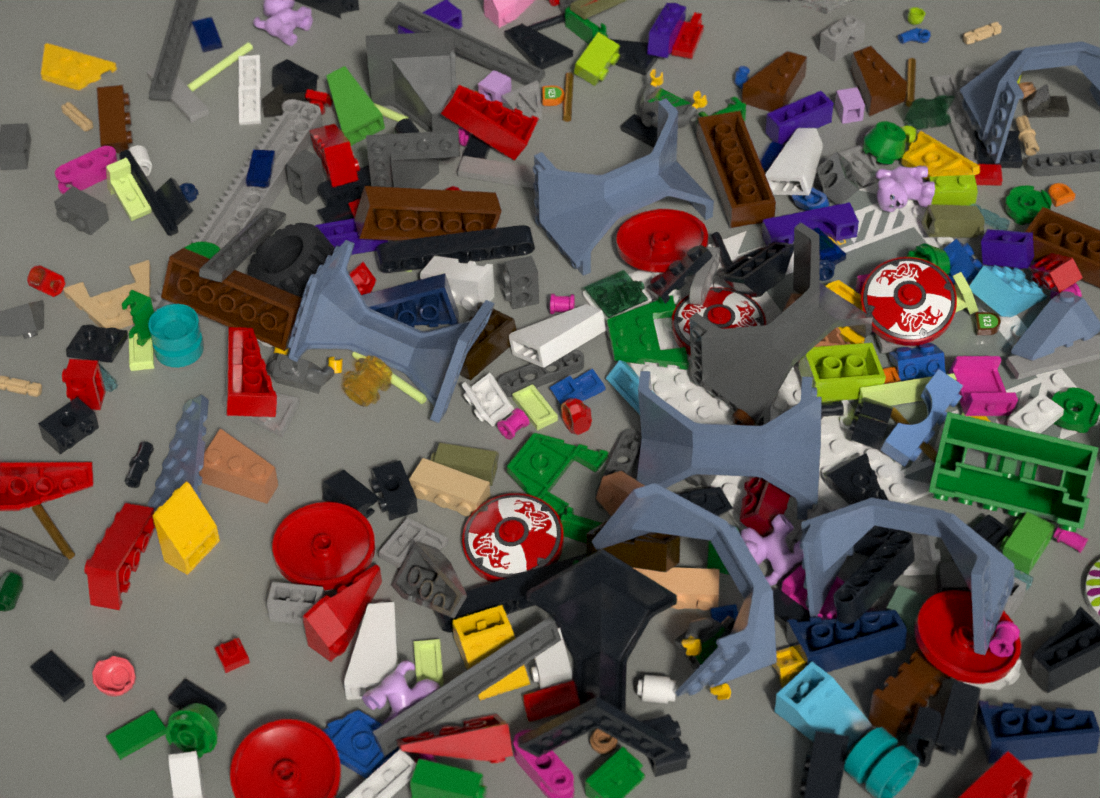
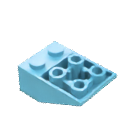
M996 265L993 267L983 266L969 286L976 296L1002 317H1013L1048 297L1042 292L1043 288L1041 286L1038 287V284L1034 281L1029 282L1024 278L1026 274L1016 267L1010 269L1006 266L1003 268Z
M813 662L806 666L776 694L775 713L812 742H814L816 730L849 736L848 750L872 727L869 720L835 679Z

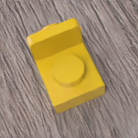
M793 646L776 651L777 663L772 664L780 676L782 689L806 667L804 659Z

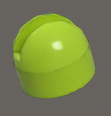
M911 7L908 12L909 23L912 25L921 24L926 14L925 11L918 7Z
M903 126L901 128L906 133V142L910 145L915 141L916 129L912 126Z

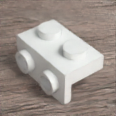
M488 373L472 387L466 382L461 384L466 391L463 394L470 405H475L474 413L481 422L486 420L493 427L515 409L491 373Z
M1040 393L1034 399H1029L1018 412L1014 411L1008 417L1007 423L1010 427L1041 434L1063 416L1064 409Z
M909 532L913 536L915 560L903 572V575H934L936 564L941 561L940 550L935 549L934 544L937 542V537Z

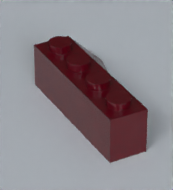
M749 476V480L744 483V490L747 492V495L742 498L740 522L747 528H753L760 536L766 537L773 533L772 520L779 514L784 515L787 510V504L791 495L763 478Z

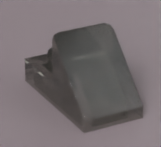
M283 83L278 85L262 98L264 118L282 116V104L287 100L295 99L306 102L305 92L284 94Z
M1047 84L1022 100L1024 115L1028 118L1069 116L1070 110L1067 97L1050 96Z

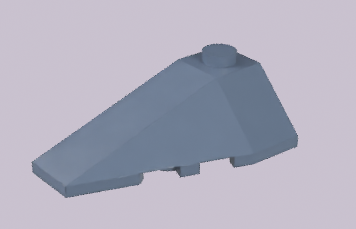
M1062 291L1049 301L1012 348L1011 353L1032 361L1054 353L1057 347L1064 345L1068 348L1073 346V341L1078 339L1083 341L1091 339L1100 332V321L1084 298L1076 296L1072 292Z

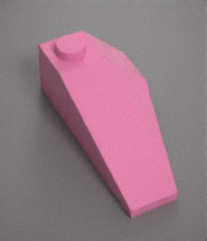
M484 0V15L500 28L518 18L535 0Z

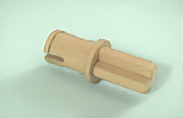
M1027 116L1017 117L1016 125L1019 131V140L1023 142L1027 155H1035L1039 152V146L1035 139V130L1031 129Z

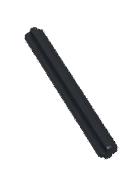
M128 149L119 153L120 160L128 159L131 164V174L167 235L173 236L177 234L178 226L131 151Z

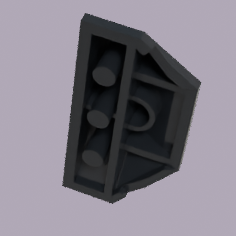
M776 241L769 243L768 247L758 248L740 257L718 273L719 278L741 294H747L754 298L761 297L766 291L775 287L777 283L785 278L794 251V244Z

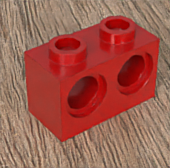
M1055 253L1047 255L1029 267L1032 272V281L1036 282L1038 287L1041 286L1042 288L1059 293L1083 278L1073 258Z
M69 359L67 368H64L62 372V381L66 383L67 398H70V401L78 397L90 409L101 410L106 390L98 361Z

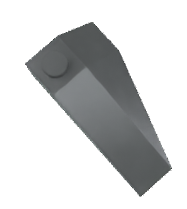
M43 300L0 311V336L15 337L23 335V338L26 339L37 336V330L44 329Z
M415 542L391 584L403 599L455 618L467 597L451 562L439 549Z

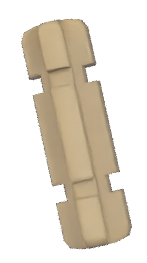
M994 22L963 34V42L966 45L975 43V41L978 42L992 35L1000 34L1002 26L998 22Z
M66 102L61 106L62 112L69 116L68 118L82 130L88 132L90 129H93V121L86 117L72 103Z
M0 376V390L5 391L7 389L9 392L23 395L28 393L29 396L38 397L42 393V385L40 383L33 382L31 384L30 381L16 378L10 380L9 377Z

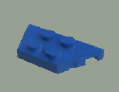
M359 710L346 715L344 719L335 720L327 724L328 728L322 730L336 747L340 763L365 779L369 778L400 750L398 747L384 756L372 733L383 725Z

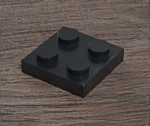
M977 130L973 131L972 137L976 148L975 156L978 164L1001 165L1002 168L1022 167L1023 161L1018 131H1009L999 163H995L991 155L988 154L987 148L983 141L980 140Z
M82 325L66 348V355L70 358L112 363L128 339L127 330H119L114 327L103 328L94 325Z

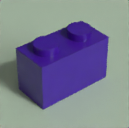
M987 229L981 240L983 265L1028 269L1034 258L1033 233Z

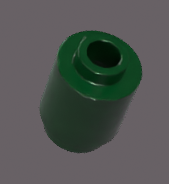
M6 572L0 577V611L2 612L13 610L22 592L23 579L16 573Z

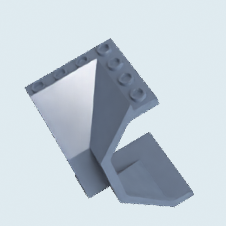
M1082 41L1028 47L1024 50L1011 51L959 89L964 97L962 101L963 109L970 117L971 124L975 126L980 140L985 144L988 154L991 155L995 163L1000 162L1018 100L1024 97L1017 83L1023 71L1076 65L1092 82L1089 91L1100 107L1099 47Z
M667 99L658 102L657 143L652 153L606 174L593 175L558 170L542 152L534 155L535 222L545 230L549 240L556 243L561 254L567 256L572 267L578 269L583 276L591 273V252L620 217L671 196L687 200L705 220L713 217L714 201L677 162L678 111Z
M345 240L340 247L336 246L332 256L328 255L324 265L320 264L316 274H312L306 284L288 342V348L291 349L288 358L297 362L308 349H349L406 374L434 406L430 420L440 423L447 412L466 355L487 325L495 303L485 300L470 321L430 331L418 330L376 312L367 306L347 270L355 243Z
M640 371L638 397L642 440L637 474L638 482L644 486L656 483L667 488L696 474L760 477L795 497L797 500V519L807 520L808 510H813V505H818L822 397H817V388L812 387V377H802L801 400L796 406L765 425L746 426L699 424L693 422L652 392L650 371Z
M656 483L634 489L593 539L592 543L596 550L650 532L710 540L744 598L731 634L717 640L718 648L675 692L677 697L686 693L692 696L700 692L704 686L709 685L712 688L777 663L773 590L737 528L726 520Z
M869 498L801 522L802 537L800 549L803 550L804 554L802 569L805 570L806 574L804 588L807 589L808 593L806 607L809 608L810 618L818 616L847 555L853 556L854 554L853 545L874 525L940 537L972 592L974 653L986 654L1015 584L1014 563L953 513Z

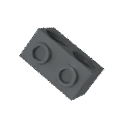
M835 152L817 167L818 181L823 188L822 193L826 194L829 202L833 201L836 204H842L859 190L851 163L838 152Z
M527 256L505 261V271L502 272V278L506 287L503 288V295L505 301L510 302L512 310L539 304L538 270L533 257Z

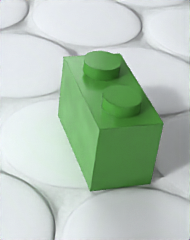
M1027 512L1022 520H1016L1011 531L1012 535L1004 538L1000 550L1003 551L1002 554L1014 563L1015 569L1029 575L1050 543L1055 525Z

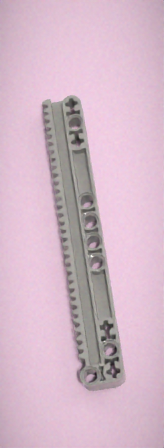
M295 99L287 100L282 104L283 115L276 116V121H272V127H268V132L264 133V138L260 139L261 144H257V150H253V155L248 156L249 161L244 162L245 167L240 168L241 173L236 174L237 179L232 180L233 184L228 186L229 190H225V196H221V202L216 203L217 208L212 209L213 214L208 215L209 220L204 221L205 226L200 227L201 233H196V239H192V243L206 241L214 243L222 249L265 208L270 209L288 182L286 163L304 149L309 150L312 145L309 130L323 127L319 106ZM158 289V295L153 296L154 302H152L154 312L163 306L174 304L161 298L163 289Z

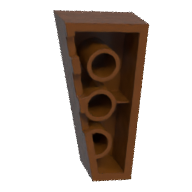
M918 648L912 654L909 664L904 662L899 667L895 678L890 676L885 681L883 690L877 689L873 693L869 722L875 728L883 727L894 738H897L901 732L905 734L911 727L915 710L919 706L927 707L928 699L931 696L936 697L942 688V682L946 678L948 680L951 679V677L931 664L920 648Z

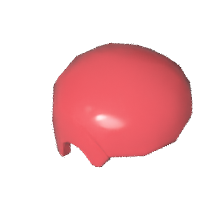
M112 656L96 663L92 672L93 683L100 692L107 696L117 697L132 689L136 681L135 668L127 659Z

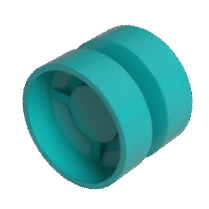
M169 304L159 308L152 314L148 326L155 356L160 363L168 367L179 368L188 366L201 357L204 351V343L199 318L194 309L184 304Z
M878 727L869 732L854 747L845 762L844 770L859 784L866 783L865 789L874 798H893L913 777L918 768L919 759L905 746L897 747V739L883 727Z

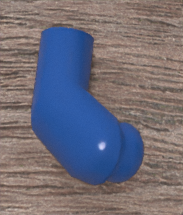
M914 28L899 34L898 40L901 44L909 41L926 43L929 41L931 33L927 29Z
M743 65L735 73V84L743 89V84L748 81V74L750 72L749 68Z

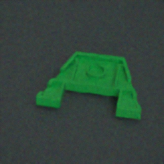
M670 295L671 299L666 304L657 300L607 319L614 361L621 360L643 365L645 362L658 363L659 367L668 368V365L680 366L682 370L689 369L685 347L660 350L654 319L672 317L676 308L673 295Z
M533 433L507 466V473L527 495L535 496L548 503L561 519L562 515L567 512L569 503L550 493L552 488L573 461L596 473L608 458L609 452L601 449L598 452L590 450L588 446L582 444L574 446L564 443L562 439Z

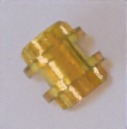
M375 356L359 358L355 363L357 372L348 371L344 375L343 391L356 404L368 407L370 403L376 404L380 400L379 389L387 391L391 387L392 371L382 360Z

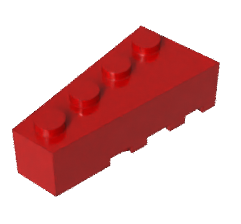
M458 85L448 98L441 112L443 116L514 161L527 146L539 120L538 117L533 115L531 117L523 115V111L519 109H508L500 101H489L485 99V95Z
M335 124L309 130L314 151L321 158L322 167L332 187L357 181V171H360L357 158H354L350 141L343 134L342 130Z
M229 327L227 416L276 417L277 395L272 388V381L270 375L267 374L264 358L262 359L260 347L253 328Z
M125 503L121 511L116 513L114 522L110 528L106 529L103 540L96 545L93 556L85 563L84 573L88 579L90 605L120 611L123 604L120 596L122 592H128L131 585L129 582L131 571H137L140 565L141 553H145L155 530L154 508Z
M1007 751L959 798H1026L1033 773Z

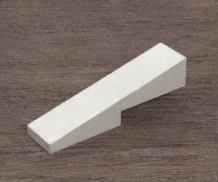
M260 55L239 56L238 96L240 125L261 124L262 64Z

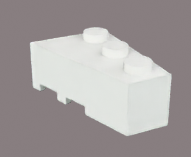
M434 256L421 271L420 280L445 273L456 304L474 312H477L479 302L484 303L485 300L491 301L494 298L493 264L478 266L473 261L464 264L458 263V259Z

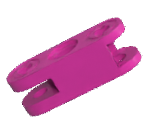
M102 146L59 166L55 170V177L59 181L58 189L60 193L64 194L71 188H67V184L82 191L107 179L106 166L117 162L115 149L111 146Z
M528 729L518 732L513 739L515 748L514 758L517 764L547 798H573L574 775L553 750L537 758L519 748L518 737L532 730ZM541 766H548V768H543V769H542V768H539V767H541Z

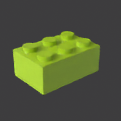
M873 343L813 347L800 359L798 367L801 377H812V387L817 388V397H822L821 402L859 399L860 388L884 384L886 379Z

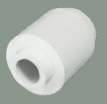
M140 145L131 147L129 150L144 174L148 176L151 173L152 163L147 149Z
M645 675L644 680H639L638 696H643V702L668 704V701L675 702L677 680H670V677Z

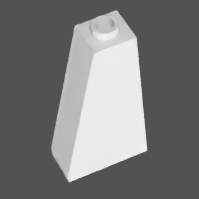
M797 128L765 175L773 195L810 194L823 148L817 128Z
M585 304L509 334L512 354L544 368L606 331L604 315L601 309Z
M378 602L368 604L344 680L347 700L362 699L367 691L381 685L382 681L398 667L397 624L394 602Z

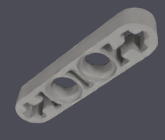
M707 247L713 257L696 273L690 288V304H704L719 266V247Z

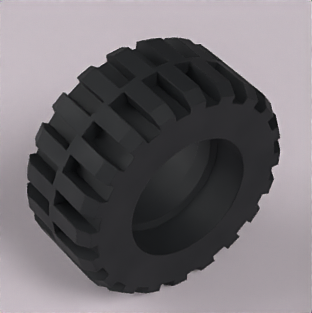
M309 223L289 224L284 229L275 231L274 235L268 236L265 242L258 246L257 252L250 259L251 264L248 265V275L302 298L310 276L316 274L320 264L324 265L328 255L332 256L335 247L318 227Z

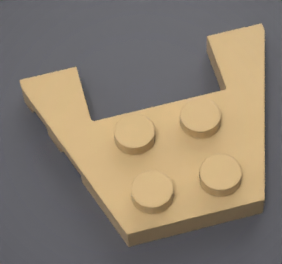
M146 260L129 266L135 283L90 297L84 283L80 282L63 288L65 297L75 302L76 307L85 311L89 318L99 327L122 329L134 325L133 316L130 315V305L127 309L123 310L122 302L129 296L131 290L151 298L150 262Z

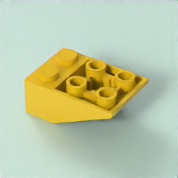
M187 481L180 488L176 489L172 496L156 509L153 515L164 562L186 575L220 541L217 525Z
M502 605L452 621L454 640L467 670L515 640L511 624ZM521 666L478 695L479 700L481 701L530 685L525 666Z

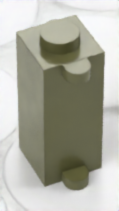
M928 205L921 220V224L928 237L977 238L978 235L984 234L983 226L985 220L977 206Z
M439 443L437 451L432 453L431 461L488 481L490 486H493L498 468L499 452Z

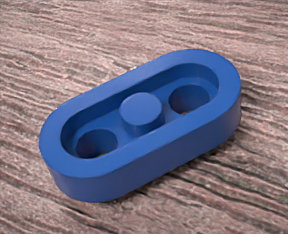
M814 188L811 189L809 195H792L795 205L805 211L829 207L826 194Z

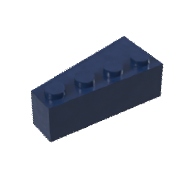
M445 273L361 295L370 309L414 328L416 325L439 327L441 324L454 325L459 323V311Z
M896 610L866 612L859 620L851 624L841 623L837 619L821 620V617L810 618L808 622L798 623L797 619L787 620V642L789 646H793L804 659L805 666L813 662L826 673L906 649L907 628Z
M989 701L978 702L976 724L988 764L996 763L1007 751L1019 761L1097 753L1100 729L1094 711L1057 708L1056 711L1043 709L1042 706L1031 705L1030 709L1016 708L1011 703H1002V706L989 705Z

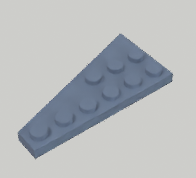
M203 395L189 399L182 408L183 414L176 425L175 436L169 444V453L162 463L163 469L155 483L156 489L148 502V506L154 508V513L186 481L190 483L199 499H201V492L197 489L202 484V477L199 476V472L204 465L205 442L202 440V436L206 434L207 429L203 426V423L208 417L209 400Z

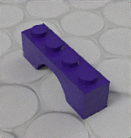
M850 202L764 219L762 237L767 247L769 243L774 241L793 244L794 228L799 223H802L816 233H822L831 237L834 241L857 237L859 220Z

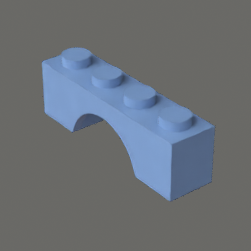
M938 369L921 394V398L927 407V418L914 425L898 423L885 440L881 451L904 467L910 460L915 462L923 451L919 447L923 442L926 444L930 442L936 433L933 428L936 424L941 426L944 423L947 409L950 406L955 408L962 398L959 392L963 385Z

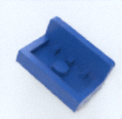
M955 239L942 249L947 253L950 260V273L948 277L953 285H956L953 279L954 275L962 272L967 283H970L983 267L977 258H973L972 255L975 252L968 243L962 244L958 239Z
M933 343L922 344L916 348L900 347L897 351L889 352L890 362L897 368L901 381L933 377L938 369L946 373L944 352Z

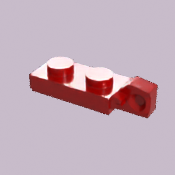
M694 12L690 22H683L673 45L672 55L693 58L704 32L701 13Z

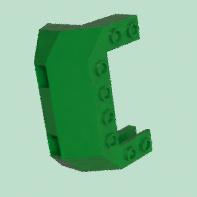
M947 412L928 491L933 493L932 498L948 501L949 497L954 498L955 496L958 497L957 502L972 505L973 501L983 503L982 508L996 512L998 507L1008 509L1007 514L1022 518L1023 513L1029 512L1046 521L1048 519L1054 520L1056 523H1059L1060 529L1076 533L1077 528L1083 529L1090 503V498L1087 497L1099 447ZM968 448L989 453L985 468L964 463ZM1038 465L1060 470L1057 485L1035 480Z

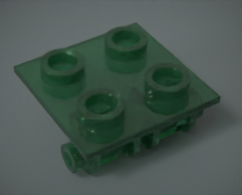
M939 95L934 99L918 98L914 100L903 122L907 121L906 125L912 126L916 130L928 129L929 125L931 128L947 126L948 123H951V117L946 115L955 95Z
M625 270L584 287L608 318L648 301V298L642 292L645 289L643 282L633 281Z

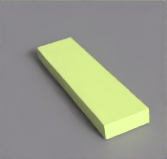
M954 373L947 374L954 380H957ZM932 377L860 388L858 402L863 404L865 397L890 406L923 401L921 394Z

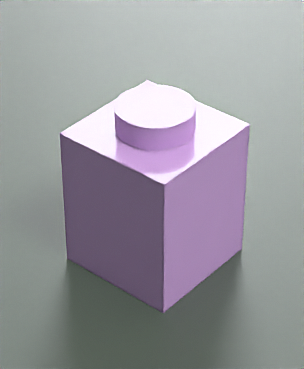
M493 70L478 84V91L485 95V99L489 101L497 100L502 102V95L511 92V78Z
M858 88L837 90L835 108L841 123L863 121L865 104Z

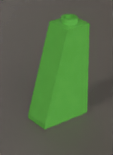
M345 66L326 75L341 130L350 141L351 146L366 139V135H373L385 129L382 113Z

